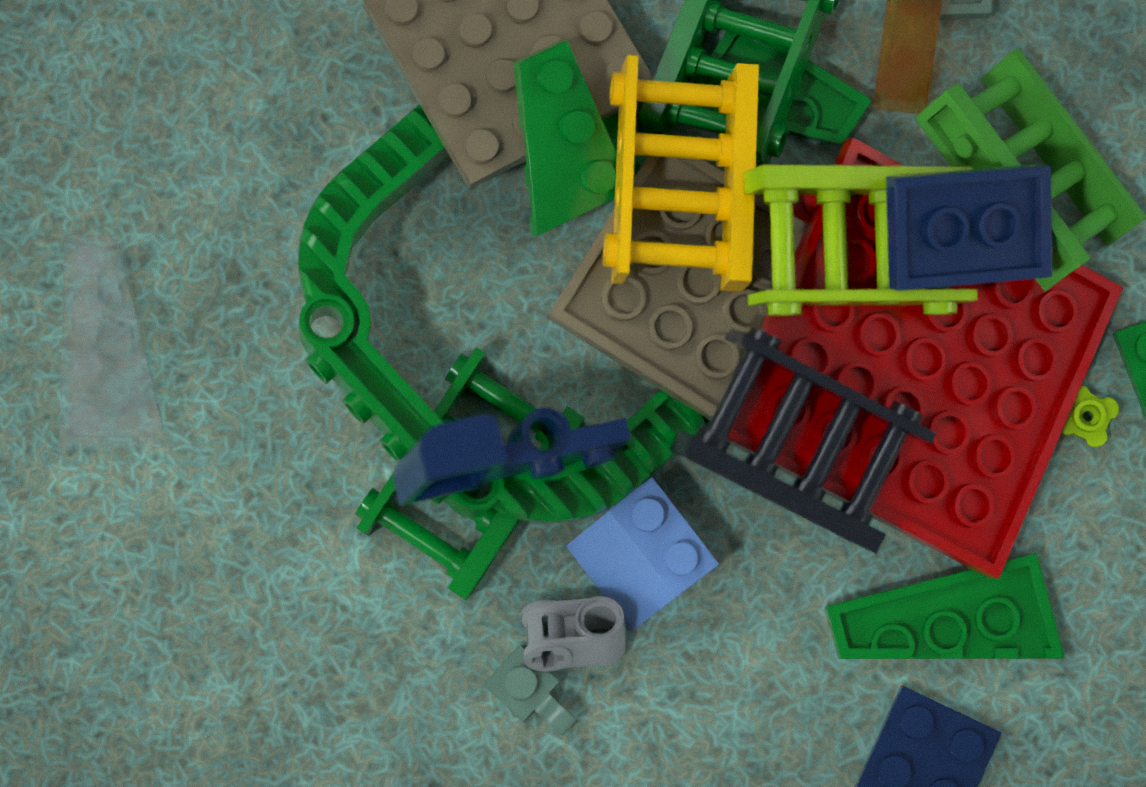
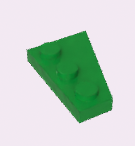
M727 31L711 54V57L735 64L759 65V71L779 76L789 49ZM808 60L784 126L788 127V134L842 147L872 100ZM699 76L693 82L694 84L720 85L719 81ZM758 93L757 108L758 124H761L771 99L770 96ZM701 106L714 111H718V107Z
M561 39L513 62L520 129L523 130L526 165L524 166L526 186L529 187L532 215L529 216L531 235L536 237L615 198L617 153L567 39Z

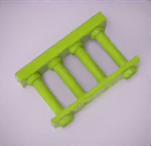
M762 165L744 172L745 194L764 195V203L770 204L773 290L749 294L748 306H767L768 316L801 315V306L923 305L924 315L956 314L957 304L977 300V289H951V286L897 291L889 288L886 176L971 170L973 167ZM798 195H817V204L823 205L825 290H795L793 203L798 202ZM850 195H869V204L875 207L877 290H848L845 204L851 202Z

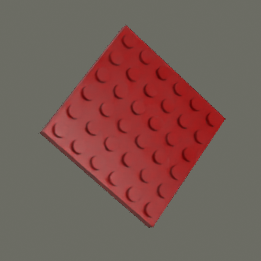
M855 138L844 142L834 166H904ZM850 195L851 202L845 204L848 290H877L875 207L869 204V195ZM816 204L794 253L795 290H825L823 205ZM1081 265L1046 292L1036 279L951 286V289H977V300L957 304L956 314L924 315L923 305L801 306V315L768 316L767 313L760 329L782 341L778 348L779 351L889 409L893 401L914 409L924 415L920 425L937 433L932 443L912 438L909 435L907 436L869 512L874 515L873 518L988 576V578L999 579L1123 287ZM767 361L765 362L726 439L731 442L730 445L746 453L754 454L794 375ZM813 386L775 462L779 470L794 478L799 477L802 479L841 401L840 399ZM863 411L860 412L822 488L827 491V495L841 502H850L888 424Z

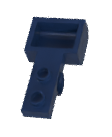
M539 408L528 414L510 432L507 444L505 445L503 444L497 420L491 415L484 414L442 423L430 428L399 460L393 474L394 486L399 504L402 506L478 489L487 481L531 472L533 479L547 478L565 471L564 464L582 460L584 467L590 468L615 460L617 458L615 452L631 440V435L626 418L571 430L567 419L560 412L551 408ZM529 429H537L547 437L549 443L548 450H541L531 442Z

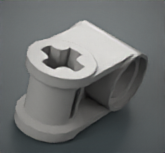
M596 596L586 599L562 601L539 600L526 605L522 609L521 622L527 628L528 646L524 649L523 660L525 665L532 670L551 672L562 668L607 666L617 662L625 653L626 632L622 607L609 597ZM543 616H547L548 621H542ZM598 629L610 630L603 634L593 633L594 630ZM546 651H551V654L547 656Z

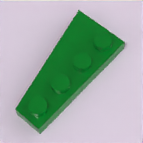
M1037 553L1007 560L999 579L988 578V576L971 569L825 606L838 659H1065Z

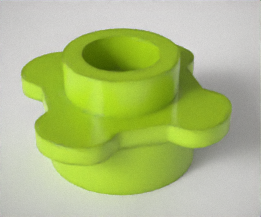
M1081 385L1061 434L1065 436L1072 434L1075 437L1085 439L1086 444L1093 448L1102 446L1108 438L1106 429L1110 420L1119 413L1117 402L1110 397L1101 399L1092 395L1086 386ZM1086 411L1092 414V420L1089 422L1083 419V413Z

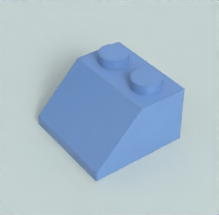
M653 477L607 511L566 545L567 549L603 596L615 600L622 607L625 624L631 632L719 565Z

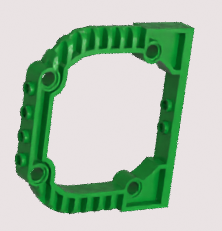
M420 104L341 170L324 187L310 208L304 222L298 252L300 285L306 302L299 316L300 342L309 354L305 361L322 382L328 384L333 380L347 396L342 401L359 422L365 424L370 420L384 435L379 439L381 445L396 462H399L430 428L444 422L369 343L371 327L369 307L361 293L345 276L352 249L370 225L444 160L450 157ZM618 113L602 120L616 153ZM634 155L633 179L648 156ZM329 316L336 319L342 329L335 336L325 338L314 333L311 325L319 317ZM660 390L626 421L631 440L615 452L617 458L609 463L585 468L583 461L580 460L564 465L565 471L547 478L533 479L531 472L487 481L490 492L483 499H471L464 495L463 492L431 500L437 505L444 500L459 515L471 519L483 517L493 509L512 518L542 523H563L588 518L608 510L621 502L674 454L669 449L679 430L694 436L710 420Z

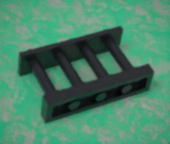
M751 326L748 334L730 329L725 340L746 351L707 429L700 428L697 436L679 430L669 450L877 554L886 534L869 525L874 516L869 512L907 436L909 435L912 438L932 443L937 433L920 425L924 415L896 401H893L889 409L779 351L778 348L782 341L777 337L754 326ZM767 361L794 376L754 454L749 452L745 461L727 453L731 442L726 439ZM813 386L841 401L802 479L796 477L791 486L775 477L779 469L775 462ZM863 411L888 424L850 502L843 501L838 510L822 501L827 492L822 488L860 412Z

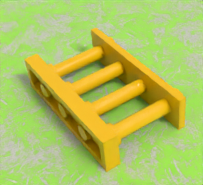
M627 55L620 72H612L610 105L619 106L613 234H605L603 243V267H612L611 284H623L629 275L630 263L712 268L713 274L721 275L720 291L742 292L752 282L755 195L745 194L744 172L756 168L759 65L737 63L728 80H721L720 85L638 79L637 55ZM638 101L718 107L719 113L726 114V134L719 133L718 139L635 133L636 103ZM634 155L716 161L717 166L724 167V187H717L716 192L634 187ZM632 209L714 214L715 220L723 221L722 241H715L714 246L631 241Z

